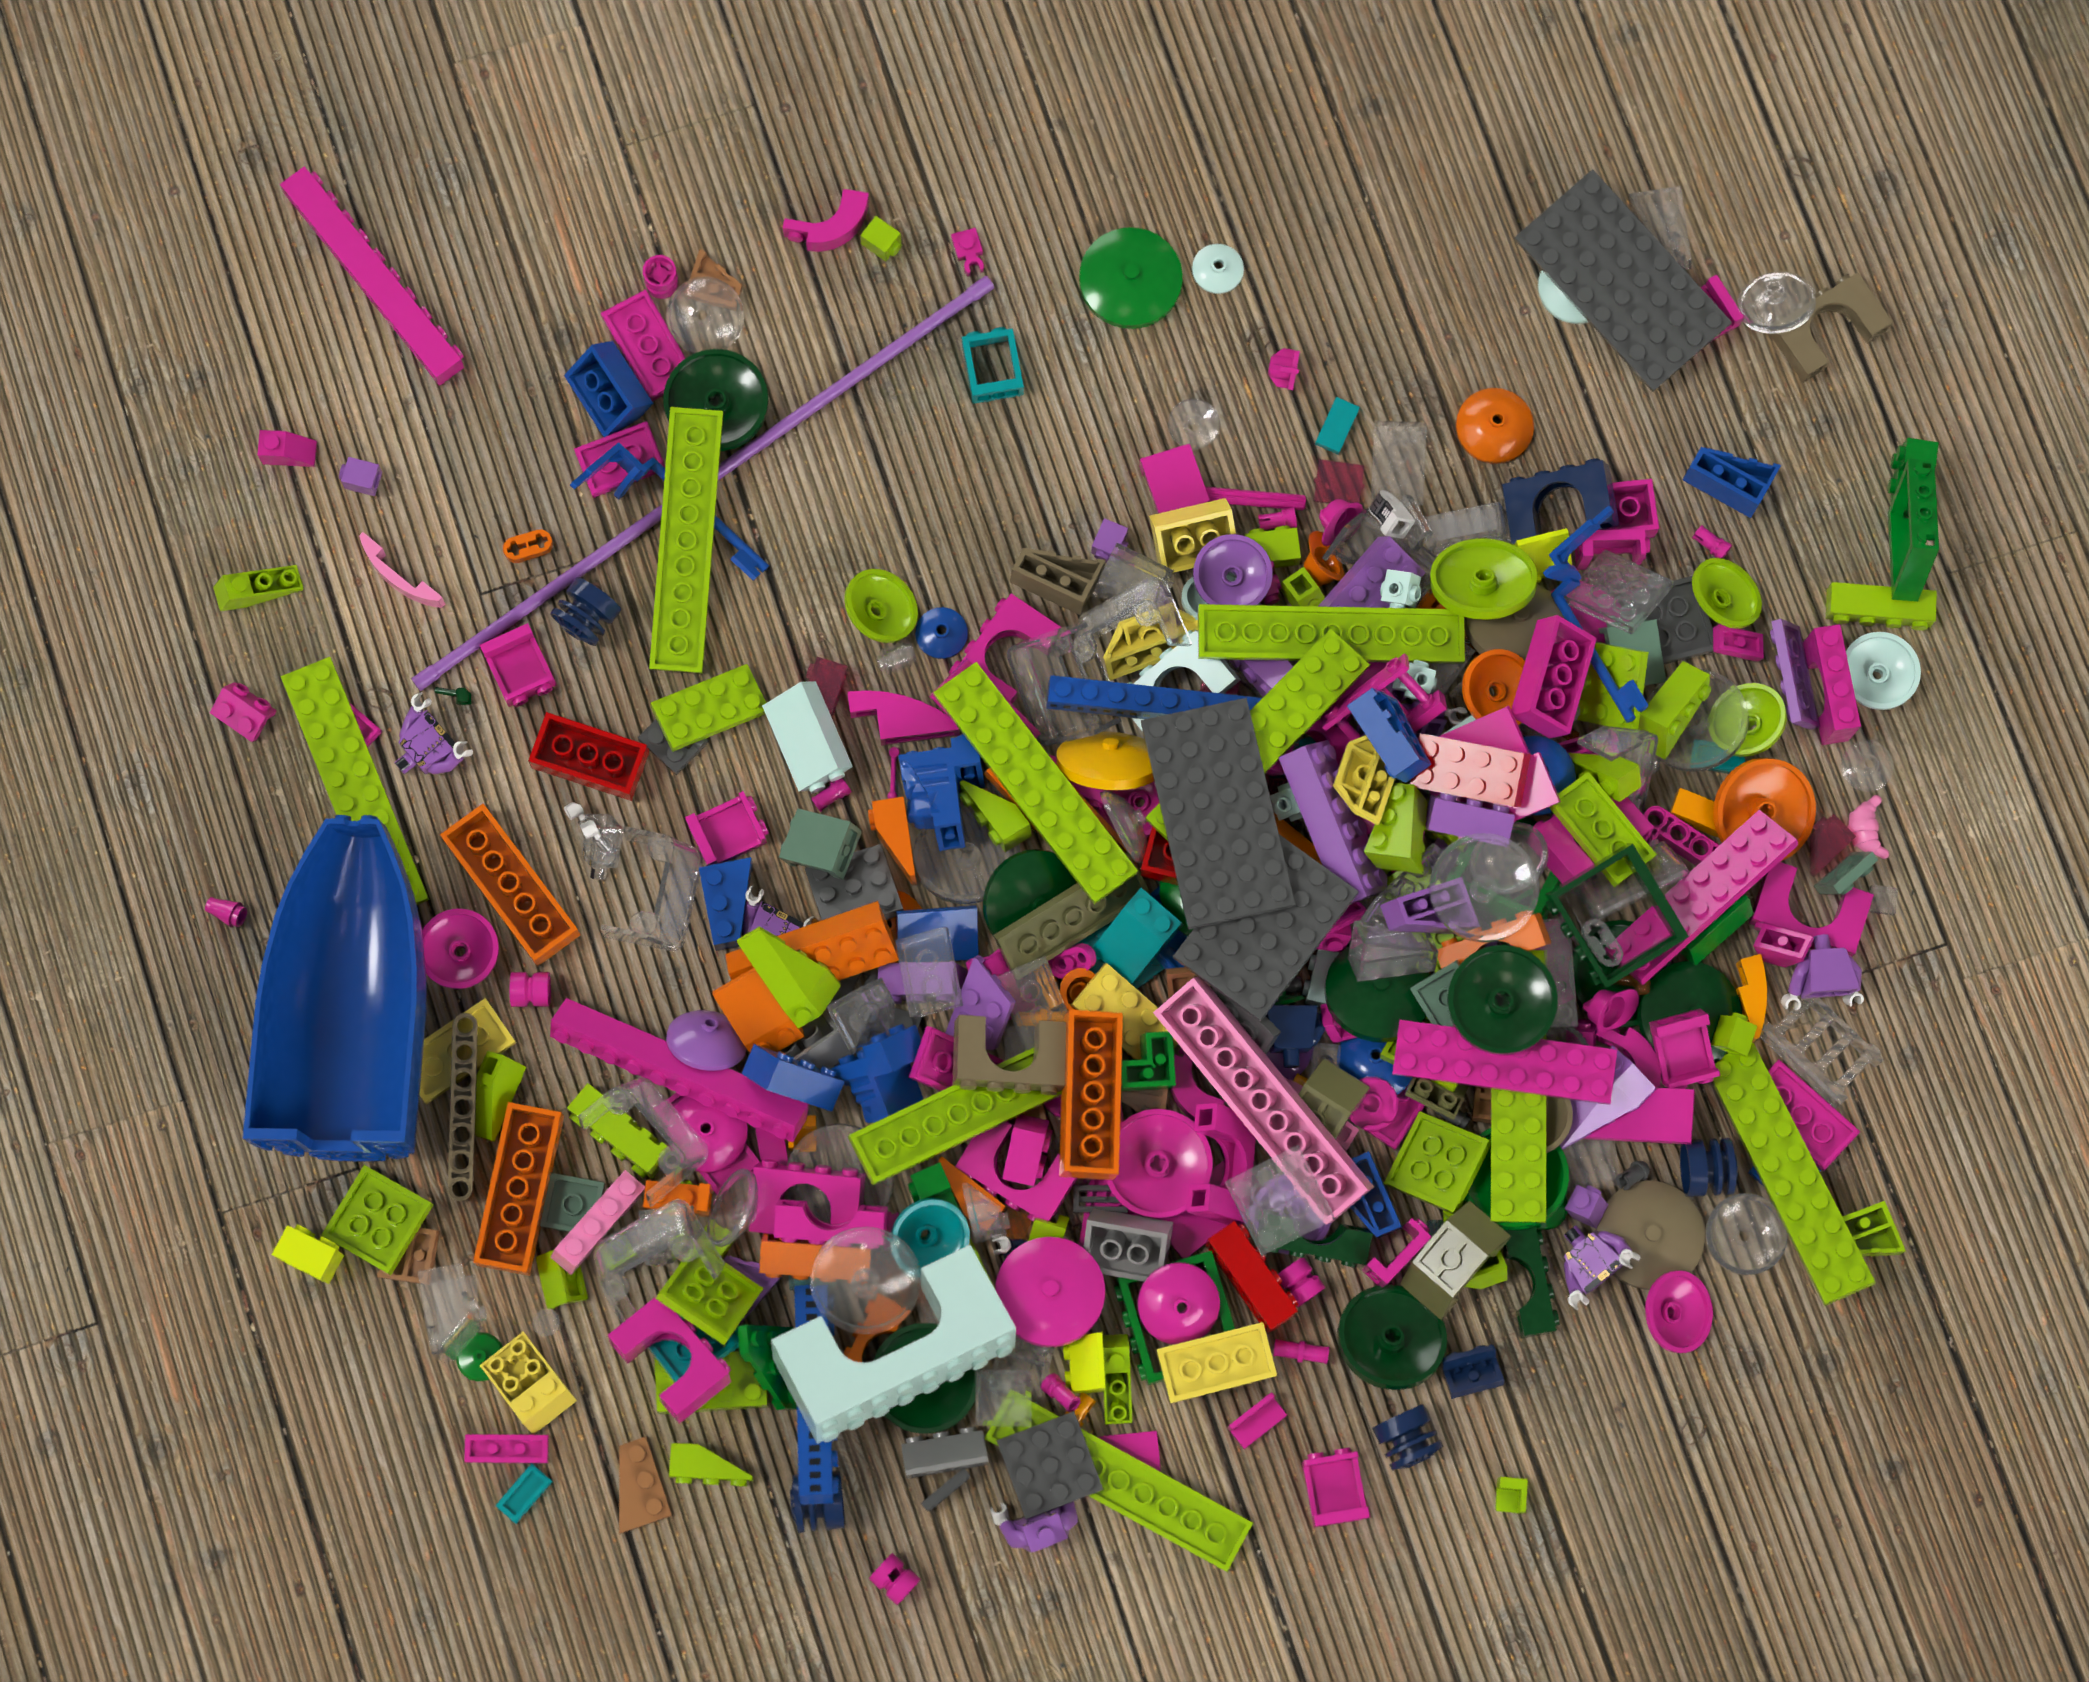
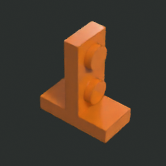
M646 1180L643 1208L698 1214L700 1217L710 1218L713 1189L711 1184L705 1183L690 1185Z

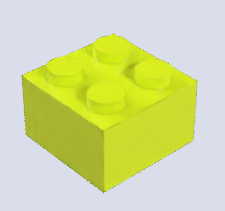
M298 1224L295 1228L287 1225L272 1255L280 1261L329 1285L344 1257L338 1251L340 1246L322 1236L319 1241L314 1239L316 1234Z

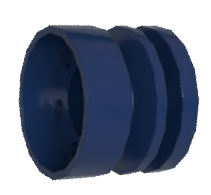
M576 577L566 591L573 600V603L559 600L558 605L562 610L554 608L550 615L569 635L591 646H596L599 638L594 633L602 636L605 634L604 628L598 623L599 620L612 624L620 613L621 607L602 590L590 582Z
M1716 1138L1711 1139L1708 1151H1706L1701 1139L1692 1140V1145L1681 1144L1680 1174L1682 1188L1686 1197L1705 1196L1708 1184H1710L1715 1196L1720 1195L1722 1189L1725 1195H1733L1735 1193L1738 1166L1733 1143L1730 1138H1722L1720 1145Z
M1424 1404L1405 1411L1372 1428L1379 1444L1392 1442L1394 1445L1392 1449L1384 1454L1386 1458L1398 1454L1400 1458L1389 1464L1392 1471L1412 1467L1432 1457L1440 1448L1444 1447L1441 1440L1431 1445L1427 1441V1439L1438 1433L1436 1430L1425 1433L1422 1430V1427L1431 1421Z
M840 1470L833 1471V1477H838L839 1494H833L834 1503L800 1505L798 1474L793 1475L790 1502L792 1518L795 1521L798 1533L805 1532L806 1519H810L812 1532L817 1529L818 1518H823L827 1530L845 1528Z

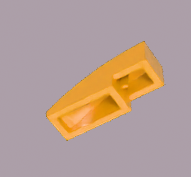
M1679 788L1670 813L1683 822L1692 825L1694 829L1718 837L1713 818L1714 801Z
M1761 954L1740 959L1736 963L1742 987L1736 989L1742 1007V1015L1747 1016L1748 1022L1757 1026L1752 1042H1755L1760 1037L1767 1006L1766 974Z

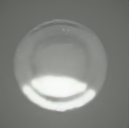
M540 1310L533 1318V1328L541 1336H552L560 1327V1318L553 1310Z

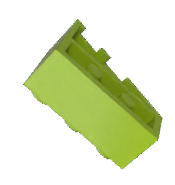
M1682 661L1648 703V708L1641 712L1638 746L1666 760L1702 701L1708 698L1711 692V687L1709 686L1710 674Z
M1393 783L1381 821L1378 825H1374L1364 853L1376 868L1423 874L1422 853L1425 852L1423 831L1426 830L1427 800L1415 785Z
M1885 1201L1843 1216L1862 1256H1891L1906 1252Z

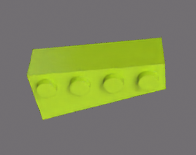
M587 1083L567 1107L571 1113L569 1118L580 1128L584 1124L590 1128L592 1132L589 1135L601 1145L605 1141L613 1147L610 1152L622 1162L625 1158L633 1164L631 1169L641 1178L647 1175L650 1179H653L673 1155L670 1148L663 1142L659 1143L652 1133L643 1127L640 1128L637 1122L622 1110L619 1111L613 1102Z

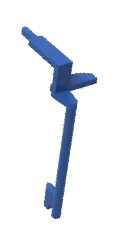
M618 442L572 481L570 486L575 490L609 462H616L628 473L614 493V497L620 500L635 480L638 482L650 470L654 471L664 481L665 467L654 457L642 464ZM715 515L714 528L738 550L730 560L754 581L761 574L758 570L763 573L770 565Z
M1607 506L1595 518L1587 520L1549 554L1555 565L1549 566L1543 572L1546 578L1562 581L1551 593V597L1565 620L1582 630L1584 629L1564 596L1581 584L1579 581L1581 579L1579 571L1575 566L1569 564L1567 560L1569 555L1601 527L1600 524L1614 513L1611 506ZM1594 648L1591 664L1627 723L1632 722L1636 718L1632 709L1635 707L1639 712H1643L1648 708V703L1634 680H1630L1620 689L1618 688Z

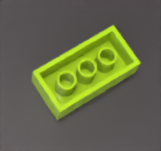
M740 1351L731 1352L723 1358L731 1369L729 1372L731 1383L695 1412L769 1408L768 1390L762 1389L753 1375L754 1367L750 1362L743 1360ZM654 1357L657 1413L659 1415L670 1414L662 1405L659 1395L674 1384V1382Z

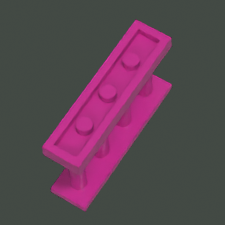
M1404 653L1399 658L1391 659L1383 670L1337 704H1333L1322 715V728L1326 731L1335 724L1351 741L1362 737L1344 718L1351 713L1347 705L1371 688L1395 698L1386 686L1397 678L1420 701L1411 710L1406 709L1398 701L1414 733L1447 709L1446 697L1440 690L1433 694H1427L1407 672L1409 670V658Z

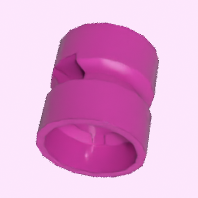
M664 255L652 256L645 262L643 278L648 293L658 299L671 297L677 291L679 284L674 262Z
M511 972V1007H527L529 1002H532L533 1006L549 1007L551 1002L550 972H537L532 977H529L527 972Z
M1305 1258L1298 1259L1278 1273L1282 1280L1280 1284L1283 1289H1289L1298 1302L1297 1308L1326 1288L1317 1275L1311 1274L1313 1268Z
M892 1553L875 1570L869 1580L879 1589L885 1588L886 1596L898 1605L921 1579L911 1569L905 1570L903 1568L904 1563ZM891 1574L898 1577L894 1582L889 1578Z

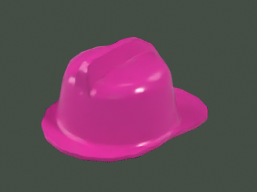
M1336 499L1320 511L1319 519L1325 529L1322 536L1323 545L1329 546L1337 540L1348 536L1356 529L1363 517L1364 509L1362 504Z
M1604 989L1598 991L1591 1000L1584 1003L1583 1009L1588 1012L1589 1020L1597 1025V1031L1605 1033L1608 1030L1624 1025L1631 1019L1637 1009L1639 995L1634 989H1626L1620 992Z

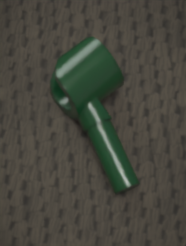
M435 687V693L456 697L457 705L471 704V693L465 688L461 687L451 690Z

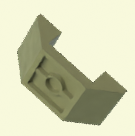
M1324 1058L1306 1081L1298 1095L1336 1140L1352 1112L1358 1109L1370 1086Z
M1412 1077L1405 1095L1454 1120L1469 1085L1458 1084L1453 1093L1428 1079Z
M1469 1201L1444 1222L1413 1259L1400 1285L1442 1320L1459 1300L1456 1296L1486 1260L1490 1256L1495 1257L1512 1236L1496 1222L1491 1221L1489 1216Z

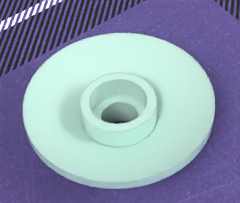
M1208 245L1201 249L1193 260V277L1196 283L1207 292L1214 294L1229 292L1240 283L1243 277V261L1240 255L1227 245ZM1220 262L1223 264V267L1217 269L1214 267V264Z

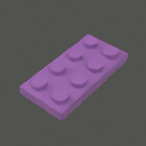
M1783 619L1771 621L1773 629L1770 631L1772 642L1777 647L1778 655H1776L1775 659L1778 669L1782 672L1783 680H1781L1780 684L1782 692L1787 698V717L1791 723L1809 730L1819 728L1820 725L1800 626Z

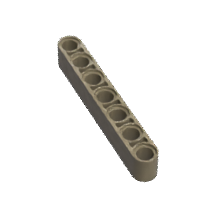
M461 1013L456 1016L452 1027L448 1194L456 1201H464L472 1195L474 1177L478 1024L475 1017L468 1013ZM463 1018H469L473 1022V1028L468 1033H461L458 1030V1022ZM462 1045H468L472 1049V1056L468 1060H460L457 1057V1050ZM461 1072L469 1073L471 1076V1084L468 1087L462 1088L456 1083V1077ZM461 1099L469 1101L471 1105L470 1111L466 1115H459L455 1110L457 1101ZM464 1126L470 1131V1137L467 1141L458 1142L455 1139L454 1133L458 1127ZM465 1154L469 1158L467 1168L460 1170L454 1166L453 1161L456 1155ZM457 1181H464L468 1185V1192L463 1197H458L453 1193V1185Z

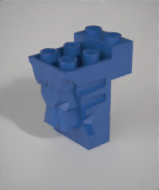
M964 734L951 738V748L937 747L929 751H909L906 754L899 755L902 782L907 800V820L909 823H913L917 829H934L939 851L966 847L959 791H961L960 781L964 780L979 788H985L982 759Z
M900 1024L888 1029L889 1035L883 1032L871 1037L872 1043L857 1050V1056L854 1057L853 1054L838 1059V1065L831 1068L837 1071L836 1077L843 1080L845 1086L849 1085L852 1094L856 1097V1103L862 1106L866 1123H875L924 1100L918 1082L909 1078L912 1069L910 1063L915 1061L921 1043V1037L916 1025L905 1028L904 1024Z

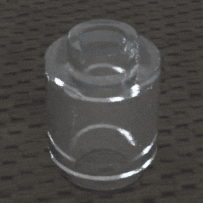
M904 642L880 649V655L876 656L880 671L885 670L887 675L912 667L911 664L917 662L911 643L904 644Z

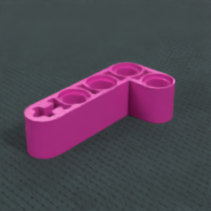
M1652 806L1643 814L1647 820L1649 815H1655L1660 820V825L1654 826L1652 833L1646 841L1651 847L1655 840H1657L1695 866L1719 846L1660 806ZM1670 831H1680L1682 840L1673 839ZM1693 845H1701L1705 850V854L1697 855L1693 851Z

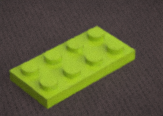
M745 664L651 702L650 707L672 752L765 715L762 706L766 704V701L748 664Z
M1589 771L1558 793L1561 802L1549 807L1594 863H1597L1628 843L1634 844L1645 864L1657 855ZM1624 857L1601 871L1614 888L1633 874Z

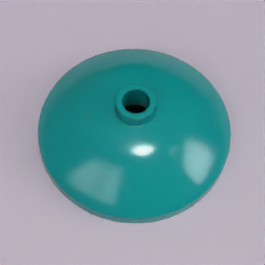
M937 1198L919 1200L905 1208L893 1224L890 1234L892 1256L898 1266L907 1274L921 1279L922 1267L969 1245L970 1231L968 1222L963 1213L946 1200ZM924 1230H928L927 1235L925 1237H921V1232Z

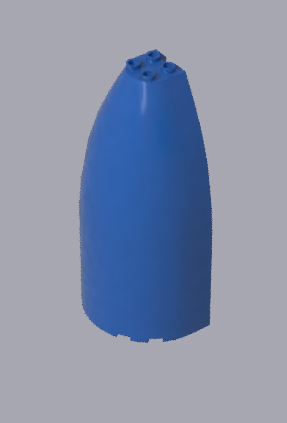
M336 815L335 819L326 818L306 848L286 886L273 919L261 966L255 1001L242 1139L260 1149L272 1151L274 1147V1150L281 1151L284 1155L304 1157V1153H309V1156L317 1157L319 1160L386 1161V1155H389V1158L402 1159L408 1157V1154H414L426 1023V969L422 927L414 892L402 859L385 824L378 817L372 815H363L359 821H351V817L347 815Z

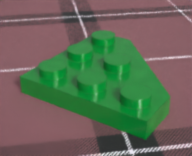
M738 1326L740 1355L745 1362H750L754 1367L753 1375L762 1389L769 1390L773 1396L771 1403L775 1409L797 1410V1404L773 1360L771 1342L772 1339L793 1330L794 1327Z

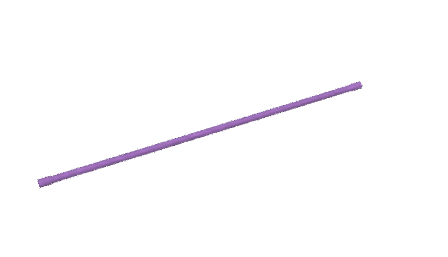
M987 276L968 287L964 293L719 464L718 480L966 306L994 289L991 280ZM662 504L435 664L429 665L412 677L413 683L419 691H422L439 679L446 671L481 648V644L501 634L572 584L576 577H582L659 523L662 515Z

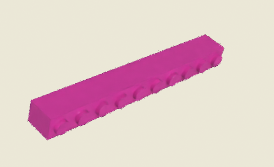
M305 166L280 183L284 195L439 386L464 368L461 360L464 357L455 344L450 346L445 340L448 336L440 325L435 327L431 323L432 316L424 306L419 308L414 302L417 298L408 286L405 288L401 286L398 282L401 278L394 268L388 269L384 265L385 258L377 248L371 249L367 244L370 240L361 228L359 230L354 228L352 225L354 220L345 209L341 212L336 205L339 202L330 190L324 191L321 187L323 182L315 171L310 173Z
M568 998L564 1000L551 1019L550 1037L556 1041L575 1047L585 1054L598 1057L608 1064L621 1067L633 1075L644 1077L656 1085H662L676 1091L681 1096H687L699 1101L704 1106L713 1107L724 1112L729 1117L738 1118L755 1128L770 1132L780 1139L793 1142L807 1120L809 1104L768 1091L743 1074L729 1068L708 1071L688 1066L671 1053L667 1041Z

